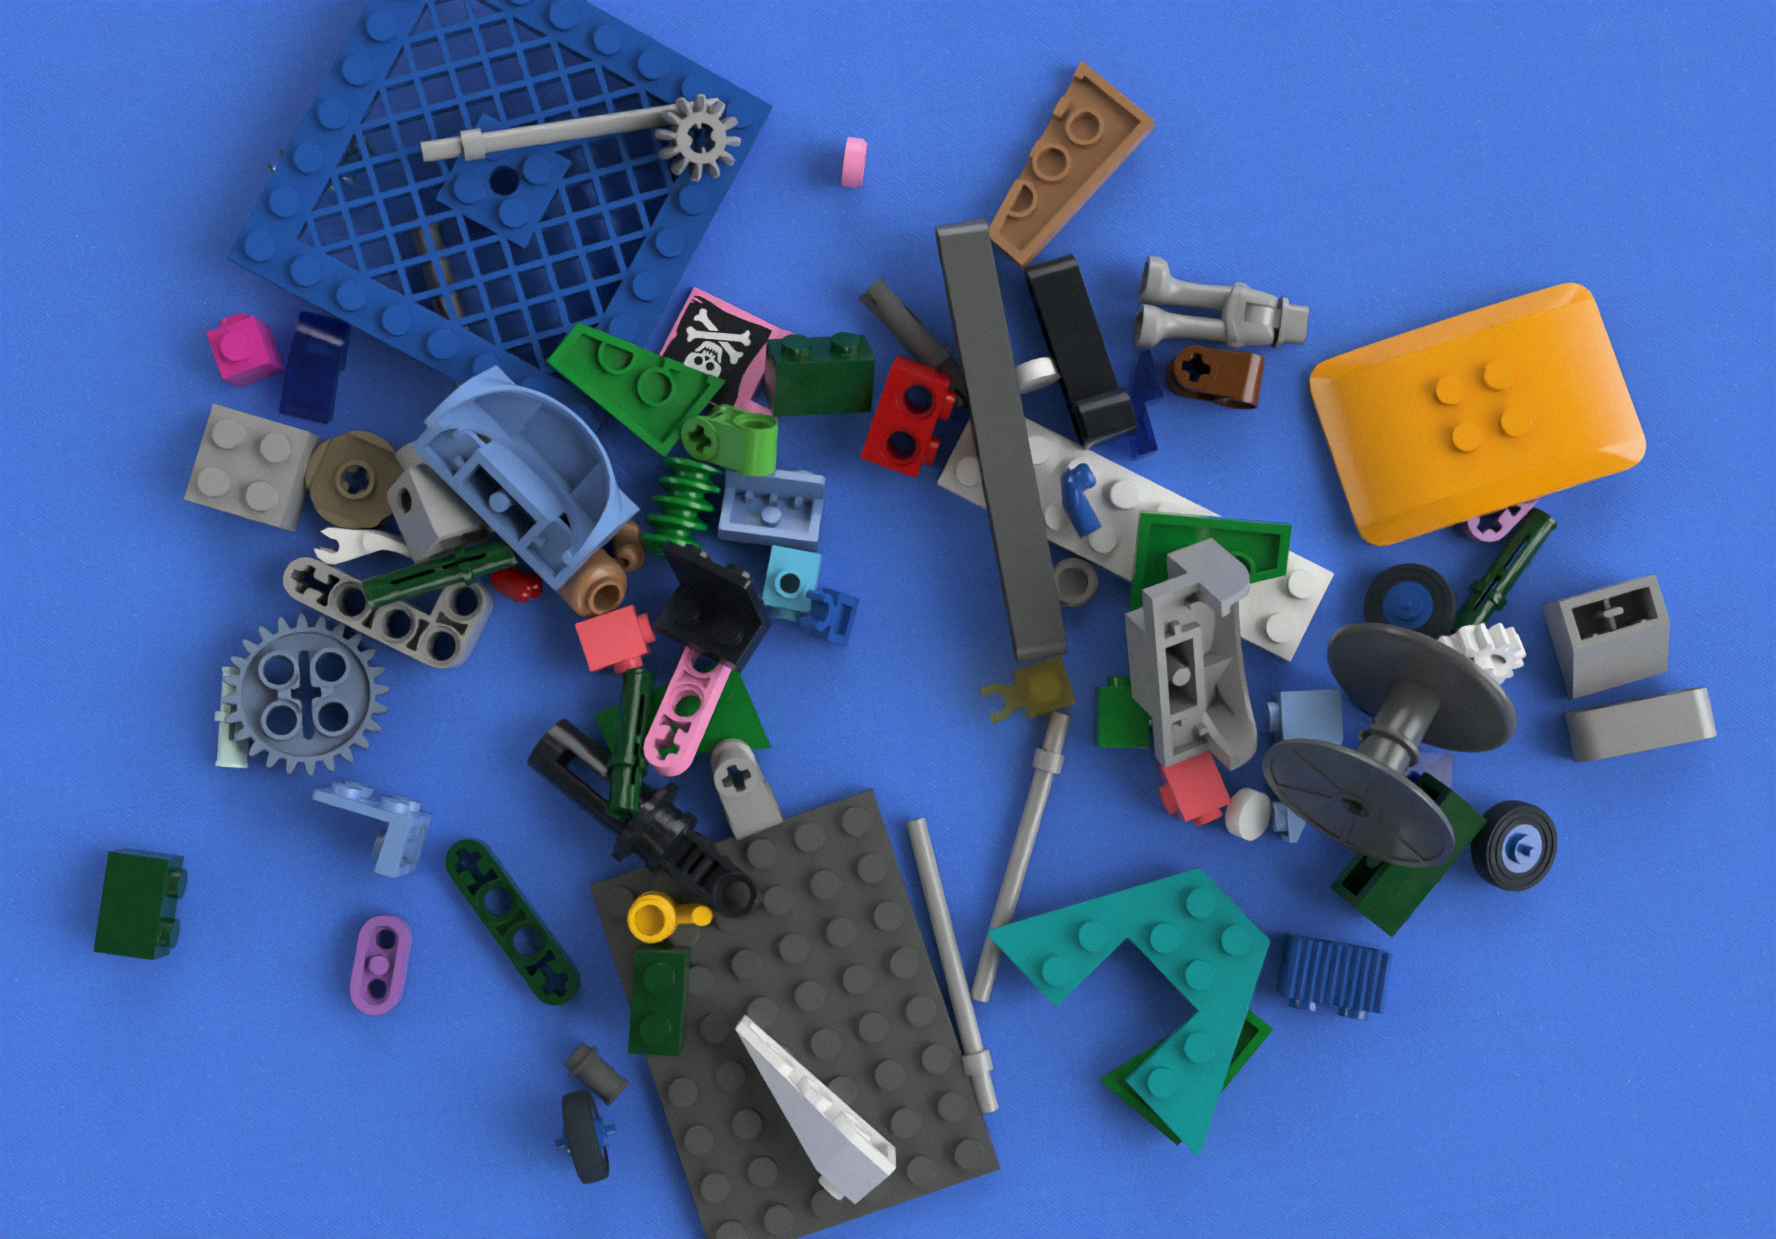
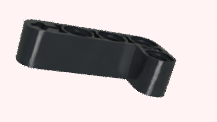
M1071 253L1025 268L1024 275L1050 357L1055 359L1061 376L1058 381L1080 445L1084 447L1085 451L1131 436L1137 430V420L1133 405L1125 387H1118L1075 257Z

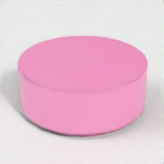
M847 138L841 178L842 187L859 189L862 186L867 154V142H865V139Z

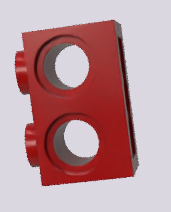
M897 356L887 377L860 458L914 478L917 477L922 464L931 467L941 441L940 438L932 436L938 418L948 421L958 394L949 390L953 375ZM913 385L924 386L930 391L932 402L924 406L914 404L908 397L907 388ZM898 431L909 433L914 438L916 447L909 451L898 449L892 442L891 434Z

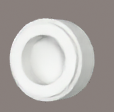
M1051 357L1034 359L1015 368L1020 394L1045 388L1061 377L1055 359Z
M1243 788L1231 798L1232 803L1227 806L1225 822L1228 831L1232 835L1252 841L1260 837L1269 824L1271 801L1262 792Z

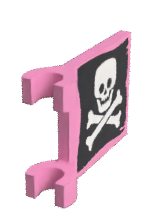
M694 287L659 355L726 380L708 404L714 407L720 404H729L742 410L767 414L773 417L770 409L753 402V398L765 377L767 339H783V337L795 333L778 328Z

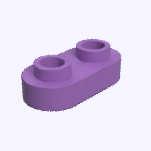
M382 914L371 918L363 925L359 932L350 983V997L354 1006L367 1015H381L390 1011L400 1002L403 996L412 945V932L406 921L397 915ZM383 930H389L395 936V943L391 948L383 946L380 942V934ZM374 979H380L386 984L387 991L383 997H379L372 992L371 985Z

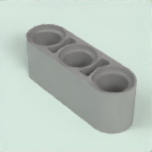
M1706 686L1564 713L1575 763L1606 759L1717 736L1708 688Z

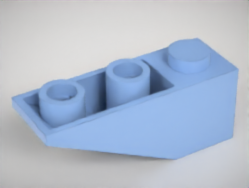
M1323 689L1272 692V702L1265 704V723L1267 731L1274 732L1275 744L1287 739L1307 738L1341 745L1344 739L1341 690ZM1279 798L1278 802L1271 803L1273 831L1280 832V839L1289 843L1297 842L1306 821L1292 812Z

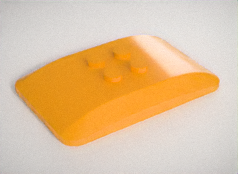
M1564 283L1515 297L1332 357L1317 364L1311 372L1308 381L1309 393L1356 529L1364 541L1377 547L1390 546L1628 470L1640 462L1646 450L1644 433L1595 299L1588 289L1576 283Z

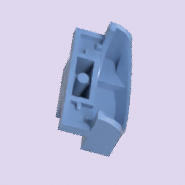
M497 365L467 380L451 393L424 420V423L428 426L427 429L411 445V448L555 592L596 551L607 544L640 510L618 488L607 453L589 426L577 414L556 399L536 390L516 385ZM474 432L492 439V441L485 444ZM565 514L571 529L561 520Z

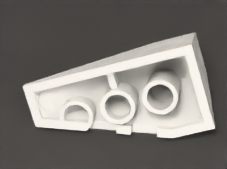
M744 1015L738 1021L735 1030L815 1169L821 1174L818 1179L819 1183L836 1199L841 1200L846 1196L856 1204L896 1169L895 1147L750 1018Z

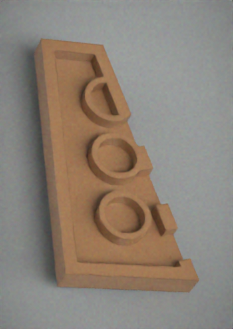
M1081 60L1073 74V80L1064 97L1061 96L1053 110L1052 118L1040 140L1037 139L1032 148L1026 166L1019 178L1015 179L988 228L991 244L1023 271L1155 128V120Z

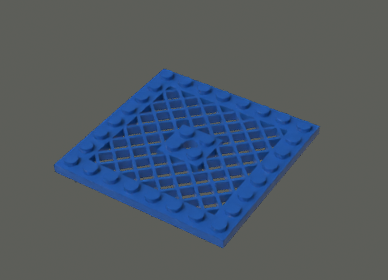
M368 0L226 258L461 385L472 377L497 365L516 385L546 394L568 407L597 435L607 413L570 382L564 383L551 376L558 374V372L550 366L546 367L539 342L567 335L572 327L580 322L590 327L597 326V330L633 343L640 348L645 346L773 106L585 0H476L497 12L479 18L475 16L471 0H463L468 20L441 27L435 5L453 0ZM428 8L434 30L413 35ZM514 22L542 38L521 43ZM506 23L513 45L486 52L480 30ZM472 32L479 55L452 62L445 39ZM438 41L445 64L418 71L411 48ZM559 47L584 60L585 63L565 68ZM551 48L557 70L531 77L524 54ZM404 51L411 73L388 79ZM517 57L523 80L497 86L490 64ZM483 66L489 89L463 96L456 73ZM594 72L601 95L575 102L569 79ZM603 72L630 87L609 93ZM449 75L456 98L428 105L421 82ZM561 81L567 104L541 111L535 88ZM415 84L421 107L394 114L387 91ZM527 90L534 113L507 120L501 97ZM697 94H704L706 99L718 97L719 101L725 104L719 121L731 116L736 117L738 124L726 130V136L741 138V145L725 146L724 151L735 158L733 165H726L716 159L715 161L720 169V176L711 178L703 166L702 176L698 182L690 180L688 164L685 170L679 174L675 183H673L667 161L677 158V155L668 159L659 158L658 151L663 147L660 139L654 137V132L657 130V127L569 140L554 145L549 143L544 144V146L536 145L485 153V159L465 161L464 156L458 157L450 173L446 160H438L442 176L415 183L408 159L422 156L421 145L404 148L398 125L425 118L431 139L437 140L439 138L432 116L459 109L465 129H473L466 107L490 100L494 101L500 122L482 113L475 128L481 129V133L544 124L546 121L571 115L572 119L580 118L579 112L605 106L607 114L615 113L613 103L634 97L639 98L641 108L643 109L650 108L647 96L662 105L676 104L675 100L679 97H684L690 102L694 101ZM381 95L387 116L365 122L377 98ZM703 125L701 126L704 130L698 141L692 128L687 133L693 139L690 148L694 152L695 146L704 148L707 146L708 141L703 137L706 128ZM391 128L398 151L370 158L363 135ZM648 130L655 153L630 160L623 137ZM456 134L445 138L460 136V134ZM356 138L363 160L341 166ZM615 139L622 163L596 169L589 146ZM582 149L588 172L565 178L572 166V161L559 154ZM401 162L408 185L381 192L374 169ZM659 164L665 187L640 194L633 170ZM506 169L516 174L519 184L512 194L499 195L491 189L489 185L490 178L496 171ZM366 171L373 195L347 202L339 178ZM625 173L632 196L606 203L600 179ZM332 182L339 204L316 210ZM592 182L599 206L573 213L566 189ZM442 187L435 200L437 204L449 211L426 217L419 193ZM558 192L565 215L542 221ZM412 195L419 219L391 226L385 203ZM666 198L650 227L644 203ZM377 205L384 229L357 236L350 212ZM635 206L642 230L617 237L610 213ZM342 215L349 238L323 245L316 222ZM602 215L609 239L583 247L576 223ZM463 218L494 235L470 241ZM457 220L463 244L436 251L429 227ZM568 225L576 249L549 256L542 232ZM307 226L314 247L300 240ZM422 229L429 253L402 261L395 237ZM535 234L542 258L515 266L508 242L526 251ZM388 239L395 263L368 270L361 246ZM644 240L627 270L620 246ZM501 244L508 268L481 275L474 251ZM353 249L360 272L329 255ZM612 249L619 273L593 280L586 256ZM467 253L474 278L447 285L440 261ZM579 258L586 283L560 290L552 266ZM433 263L440 287L413 295L406 270ZM545 268L552 292L525 299L518 275ZM398 273L405 296L374 279ZM512 278L519 302L491 309L484 285ZM620 283L605 313H603L597 289ZM477 287L484 312L457 319L450 295ZM589 292L596 316L570 324L563 299ZM443 297L450 321L419 303ZM556 302L563 326L536 333L529 309ZM522 311L529 336L502 343L495 318ZM488 321L495 345L464 329V327ZM532 345L539 369L508 351Z

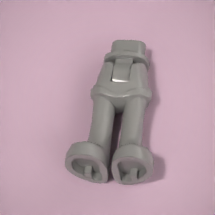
M1148 255L1145 260L1138 293V303L1141 305L1138 308L1134 326L1135 347L1154 348L1163 339L1207 340L1222 343L1228 349L1236 350L1240 347L1266 345L1280 349L1283 343L1304 344L1309 316L1308 306L1289 304V298L1281 296L1278 299V297L1270 293L1250 288L1244 282H1236L1233 286L1183 281L1171 276L1165 259L1159 256ZM1154 305H1177L1221 311V319L1170 313Z

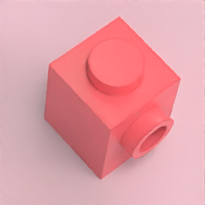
M633 605L575 624L590 672H599L613 667L615 675L626 672L627 669L643 667L641 657L652 654L649 643L657 641L648 613L639 614L638 608Z
M1210 751L1166 768L1161 763L1156 765L1164 783L1163 786L1157 789L1168 815L1176 813L1179 820L1184 822L1193 820L1195 826H1200L1223 816L1220 808L1232 803Z

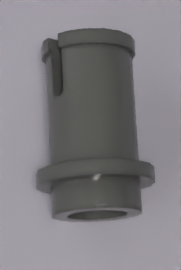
M583 1042L564 1063V1066L570 1071L568 1077L573 1079L576 1076L609 1106L625 1089L629 1081L625 1078L623 1079L596 1054L598 1048L595 1045L590 1048Z

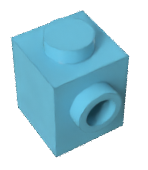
M772 545L762 595L763 606L771 608L770 617L798 622L801 613L809 614L811 599L805 596L808 590H817L823 558L821 554Z

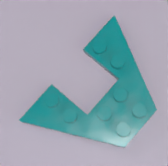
M1201 868L1184 871L989 929L986 934L1055 1007L1128 938L1196 1009L1125 1081L1182 1142L1198 1156L1202 1151L1271 942L1264 933Z

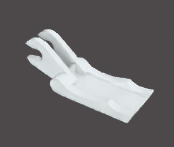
M338 526L329 527L320 532L330 539L337 540L339 550L336 551L326 547L314 548L317 558L326 564L334 565L381 550L397 552L412 559L403 536L386 530H354Z

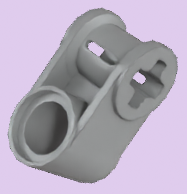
M733 738L718 743L711 751L710 765L715 788L720 796L725 815L735 838L739 841L783 823V816L769 782L765 781L750 746L740 739ZM736 765L739 771L732 773L729 767Z

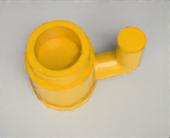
M652 890L643 893L635 900L628 911L627 923L629 930L635 938L646 943H656L670 936L676 930L678 924L695 923L699 926L709 924L715 915V911L708 903L678 904L673 896L668 893Z

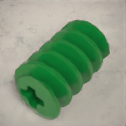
M669 457L664 459L663 465L674 476L658 477L657 484L668 494L655 495L651 498V503L661 511V514L645 515L644 522L651 526L655 533L639 534L638 541L649 549L648 553L667 559L662 551V547L667 540L682 547L689 543L701 549L702 544L691 536V532L707 531L708 525L700 520L697 514L714 511L715 507L706 501L703 496L704 494L720 493L721 488L709 478L710 475L725 474L724 472L686 458Z

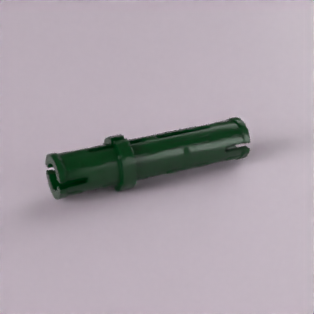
M1535 507L1528 511L1527 516L1506 545L1503 546L1481 580H1474L1469 586L1468 591L1470 595L1456 613L1455 622L1450 631L1452 635L1464 626L1486 624L1495 611H1502L1507 604L1505 596L1530 564L1552 530H1555L1557 527V522L1550 515ZM1527 541L1526 544L1524 545V547H1523V548L1521 549V551L1519 552V554H1518V555L1516 556V558L1514 559V561L1511 563V565L1509 566V568L1506 569L1507 566L1509 565V563H1510V562L1512 561V559L1514 558V556H1515V555L1517 554V552L1519 551V549L1522 547V545L1524 544V542ZM1484 601L1479 610L1476 611L1479 605Z
M502 538L468 549L465 545L454 547L455 553L419 564H413L369 579H362L363 589L370 608L376 610L378 607L423 595L427 592L464 582L466 586L477 583V577L513 566H519L517 554Z
M631 668L623 672L614 755L608 759L607 771L611 774L606 814L618 820H632L634 816H639L642 778L648 774L649 764L644 759L643 747L648 733L655 675L641 668Z

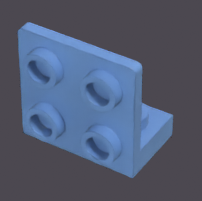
M345 780L344 783L332 782L331 787L314 790L312 800L389 823L387 830L381 829L373 846L372 858L377 859L374 873L397 878L416 871L433 814L419 811L421 802L399 795H392V798L381 796V798L373 797V787Z

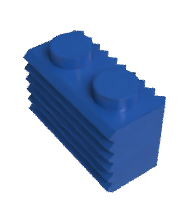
M1286 933L1277 992L1283 997L1289 998L1288 1006L1318 1012L1319 1004L1338 1006L1337 1014L1340 1016L1368 1020L1369 1012L1383 1014L1393 954L1381 949Z

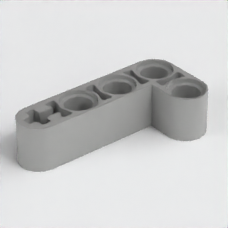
M309 557L297 558L292 561L285 569L283 575L284 588L293 599L428 666L439 669L458 668L467 661L494 605L492 594L483 584L477 582L466 586L464 582H460L443 589L431 613L405 600L372 610L366 599V606L362 613L352 616L346 609V600L351 592L358 589L365 595L362 579L332 564H326L323 561ZM306 573L314 574L317 580L334 587L330 593L322 590L309 588V584L303 581ZM471 588L478 596V605L473 613L463 616L456 607L457 596L463 590ZM404 611L411 620L410 631L404 637L396 638L390 630V622L396 613ZM443 633H449L455 640L456 648L454 654L449 659L442 661L434 652V644L438 636Z

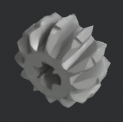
M697 94L695 96L693 111L689 102L684 97L677 98L675 102L680 117L676 116L673 112L663 110L660 117L663 121L672 125L670 131L659 129L654 132L655 138L670 140L669 146L658 151L659 158L668 159L677 155L670 171L675 175H679L689 164L688 174L691 181H700L703 166L711 178L719 177L720 169L715 160L718 159L726 165H733L735 158L724 151L725 146L741 145V138L726 136V130L738 124L736 117L731 116L719 121L725 104L722 101H716L707 111V99L704 94ZM701 125L706 128L703 137L708 143L705 148L695 146L694 152L690 148L693 139L687 133L690 128L701 129Z

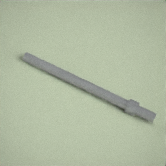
M718 97L707 99V111L713 103L719 101ZM694 101L689 102L692 111ZM676 104L484 133H481L480 128L460 131V136L420 142L424 162L463 156L465 161L485 159V153L667 126L670 124L663 121L660 117L663 110L673 112L678 117H680Z
M1052 711L1042 748H1036L1031 767L1036 769L989 929L1012 922L1055 774L1060 775L1065 758L1064 755H1061V751L1071 720L1069 715ZM988 935L970 992L972 999L986 1003L989 1001L1003 953Z
M925 817L908 821L906 825L964 1050L961 1059L965 1075L971 1078L980 1114L989 1113L999 1109L989 1072L994 1067L989 1048H983Z

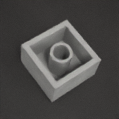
M213 404L184 500L296 533L308 493L305 481L306 469L312 454L323 443L324 439L309 431Z

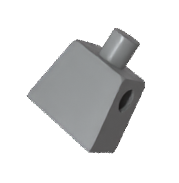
M414 442L399 449L395 454V458L404 472L388 490L387 501L415 564L455 552L454 547L465 545L466 548L488 542L496 532L411 448Z

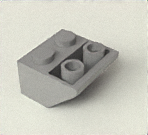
M1656 574L1631 578L1541 605L1570 700L1668 671L1670 620Z

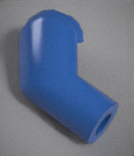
M1080 463L1072 470L1068 467L1061 475L1062 505L1080 538L1102 527L1084 494L1085 490L1094 487L1096 484V478L1086 463Z

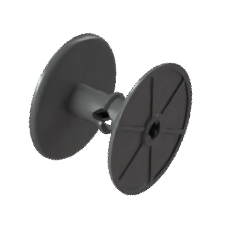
M1364 622L1344 626L1331 636L1327 646V660L1334 678L1345 693L1363 710L1374 717L1368 731L1364 729L1358 732L1361 744L1357 750L1317 739L1294 738L1278 742L1271 746L1263 757L1262 769L1264 776L1274 793L1292 812L1320 833L1351 850L1399 866L1427 868L1443 864L1452 856L1455 847L1452 826L1446 815L1430 796L1403 775L1407 767H1413L1420 761L1418 747L1421 742L1445 750L1466 753L1488 752L1505 745L1513 737L1517 729L1515 708L1502 687L1485 670L1465 655L1438 640L1416 631L1390 624Z

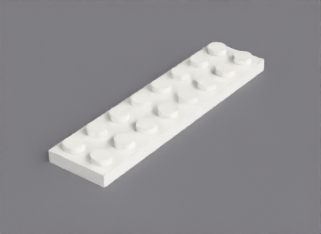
M1025 418L1048 542L1129 583L1132 582L1139 510L1221 517L1089 449L1084 451L1083 446ZM969 419L936 485L987 510ZM1080 463L1088 464L1096 478L1095 486L1085 490L1084 494L1102 525L1100 529L1083 538L1079 537L1065 512L1061 495V475L1068 467L1072 470ZM1289 551L1285 576L1251 583L1248 595L1239 600L1241 639L1286 662H1291L1334 573Z

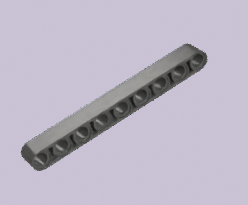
M984 217L935 226L940 265L1015 659L1017 663L1067 654L1065 629L987 221Z

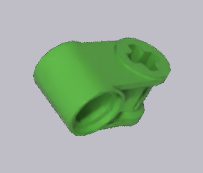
M720 404L712 408L707 417L695 416L687 420L682 426L681 439L685 450L697 460L723 466L745 476H767L776 471L778 420L775 417L749 412L729 404Z

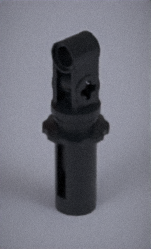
M562 719L552 726L534 747L528 758L527 765L616 837V843L613 847L614 851L611 855L616 861L620 862L634 853L639 855V858L643 861L645 860V868L653 874L664 867L666 869L665 872L699 899L702 898L725 917L734 920H746L753 917L760 910L763 902V893L759 884L735 865L725 852L701 833L694 831L698 818L690 812L683 814V811L676 808L673 804L679 790L675 783L670 782L665 787L654 790L642 780L639 816H634L632 820L614 819L606 814L608 801L566 768L574 757L577 756L610 783L611 774L607 771L608 759L612 755L567 719ZM738 882L745 883L750 890L749 903L739 911H732L725 902V893L732 884Z

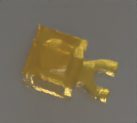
M1061 655L1010 671L1013 685L990 684L980 688L982 697L998 693L1005 701L1004 708L1000 712L989 714L991 724L1007 719L1019 707L1022 708L1025 719H1030L1076 703Z

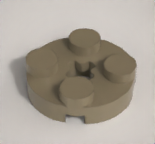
M360 430L349 431L347 434H341L334 439L329 438L321 443L312 454L305 474L306 487L310 491V498L315 504L313 506L318 514L333 525L354 530L378 529L389 519L393 518V512L387 501V492L404 472L395 458L396 448L385 439L373 433ZM360 467L367 470L365 478L370 481L367 489H359L357 494H351L349 492L351 484L345 481L347 473H357Z

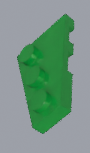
M580 322L572 327L545 361V363L661 458H665L681 438L684 423L698 416L726 381L688 367L668 357L665 358L640 348L633 343Z
M1139 510L1129 610L1134 611L1143 607L1142 589L1168 580V553L1209 538L1214 539L1247 568L1250 584L1285 576L1292 525L1284 522Z
M718 663L711 665L707 668H704L698 672H710L716 668ZM732 669L696 754L711 753L718 743L731 738L744 741L751 749L772 748L741 674ZM669 684L652 691L648 732ZM687 696L679 700L675 708L676 715L688 717L695 714L700 708V698ZM620 705L595 715L612 756L615 750ZM670 724L669 726L676 735L678 729ZM673 740L668 749L660 748L658 752L662 757H666L669 753L677 754L679 750Z

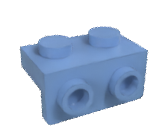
M726 468L725 492L718 527V539L767 546L776 545L817 552L826 477L803 469L791 471L776 469L773 474L754 477L741 475L732 469Z

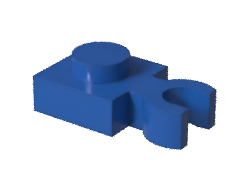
M823 588L822 592L808 590L805 597L811 599V610L807 617L800 616L799 625L811 629L810 636L846 647L860 599L827 588Z

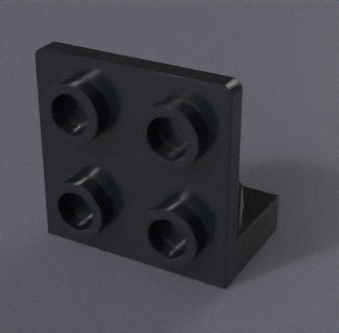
M667 540L662 547V551L680 585L653 625L658 633L741 673L772 625L763 607L764 601L758 596L754 588L752 576L734 564H727L726 567H723L711 561L710 556L695 545L686 543L682 547Z

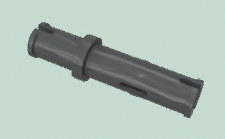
M882 277L879 278L858 300L867 306L920 364L953 375L949 390L958 393L955 402L958 407H961L966 402L960 365L952 355L955 350L949 344L944 347L884 282L885 280Z

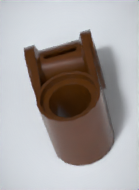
M1189 346L1183 349L1168 364L1165 371V381L1168 388L1175 395L1183 398L1214 402L1218 405L1235 409H1257L1265 358L1243 351H1224L1202 346ZM1188 362L1193 363L1194 372L1201 374L1193 382L1189 381V372L1181 370Z

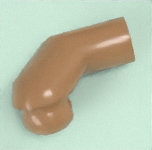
M631 520L612 538L615 553L614 560L625 573H632L641 568L647 553L645 545L638 541L639 534H642L641 528Z

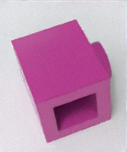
M247 313L235 314L222 319L219 322L220 328L206 332L222 379L238 388L286 372L270 326L257 317H249Z

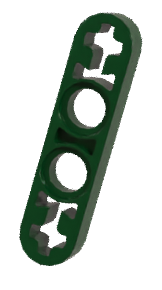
M468 838L455 843L448 850L445 858L446 869L450 877L534 994L543 1003L551 1006L562 1005L571 1000L578 992L581 984L580 973L493 850L484 841L477 838ZM463 848L468 853L474 851L480 853L482 858L476 864L484 876L488 875L492 869L498 876V878L483 884L477 892L471 886V884L480 881L476 873L472 869L462 871L458 866L463 860V856L460 853ZM494 887L506 889L512 897L511 909L505 915H495L486 906V895ZM529 927L539 933L541 947L536 954L526 956L516 949L514 938L521 928ZM549 950L553 952L556 958L548 961V966L556 975L564 971L569 977L564 984L567 991L565 994H562L558 989L552 992L546 989L545 984L550 978L543 967H540L535 973L529 967V965L540 961Z

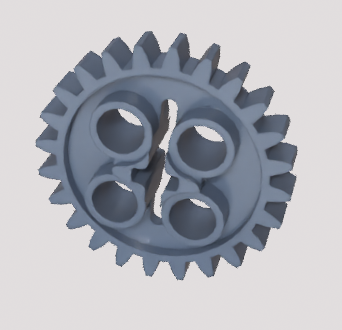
M299 614L296 628L291 629L286 621L280 617L278 618V633L274 635L265 627L260 626L258 629L262 642L259 645L246 639L242 641L245 650L249 654L247 659L235 656L230 658V662L240 670L239 675L223 677V682L236 688V693L221 697L222 703L237 706L238 710L225 718L226 723H242L244 726L234 737L236 742L252 738L254 744L250 748L248 755L253 758L264 750L268 752L269 755L266 763L268 769L275 766L279 759L286 760L287 775H292L297 763H304L308 776H313L315 764L320 761L324 763L330 773L334 772V757L340 755L349 764L352 763L354 760L350 747L353 744L364 750H367L370 746L362 735L363 732L379 733L381 727L371 719L372 714H386L388 710L386 706L375 702V697L389 692V687L374 683V679L385 673V667L383 666L369 667L368 662L377 652L375 648L360 652L357 648L363 635L358 633L349 640L343 637L345 624L341 622L333 631L326 630L325 615L319 617L315 627H308L304 614ZM301 651H306L309 654L311 689L321 693V697L312 700L314 735L309 740L303 736L301 701L291 698V693L300 691L299 653ZM327 656L337 657L344 664L345 673L337 681L328 682L322 680L315 670L316 664L320 659ZM283 659L292 665L294 674L290 681L282 685L268 682L264 677V669L272 660ZM337 705L345 710L348 716V723L343 729L331 732L325 730L319 724L318 715L326 706ZM276 709H288L296 716L297 724L289 734L276 735L267 727V718Z

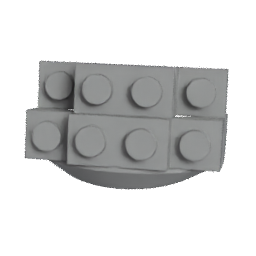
M1209 538L1168 553V580L1142 589L1143 607L1125 614L1132 698L1152 717L1155 758L1165 768L1210 751L1232 771L1249 761L1257 749V728L1247 687L1239 621V600L1248 595L1250 591L1249 572L1239 560L1214 539Z

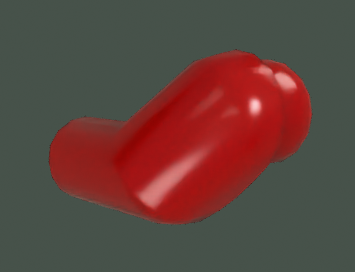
M513 566L489 574L493 588L515 602H527L529 598H538L543 591L542 579L536 572L525 574Z

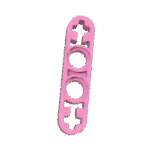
M688 647L684 649L644 742L643 750L646 759L655 772L662 776L673 777L680 775L692 763L731 672L730 668L720 663L710 672L701 673L694 670L695 661L702 654ZM687 696L700 698V708L695 714L688 717L676 715L675 708L679 700ZM670 724L678 729L676 735L669 726ZM674 740L679 751L677 754L669 753L664 760L658 751L660 748L668 749Z

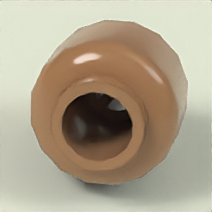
M600 548L556 592L578 615L591 619L618 608L626 594L628 582L626 573L604 549Z

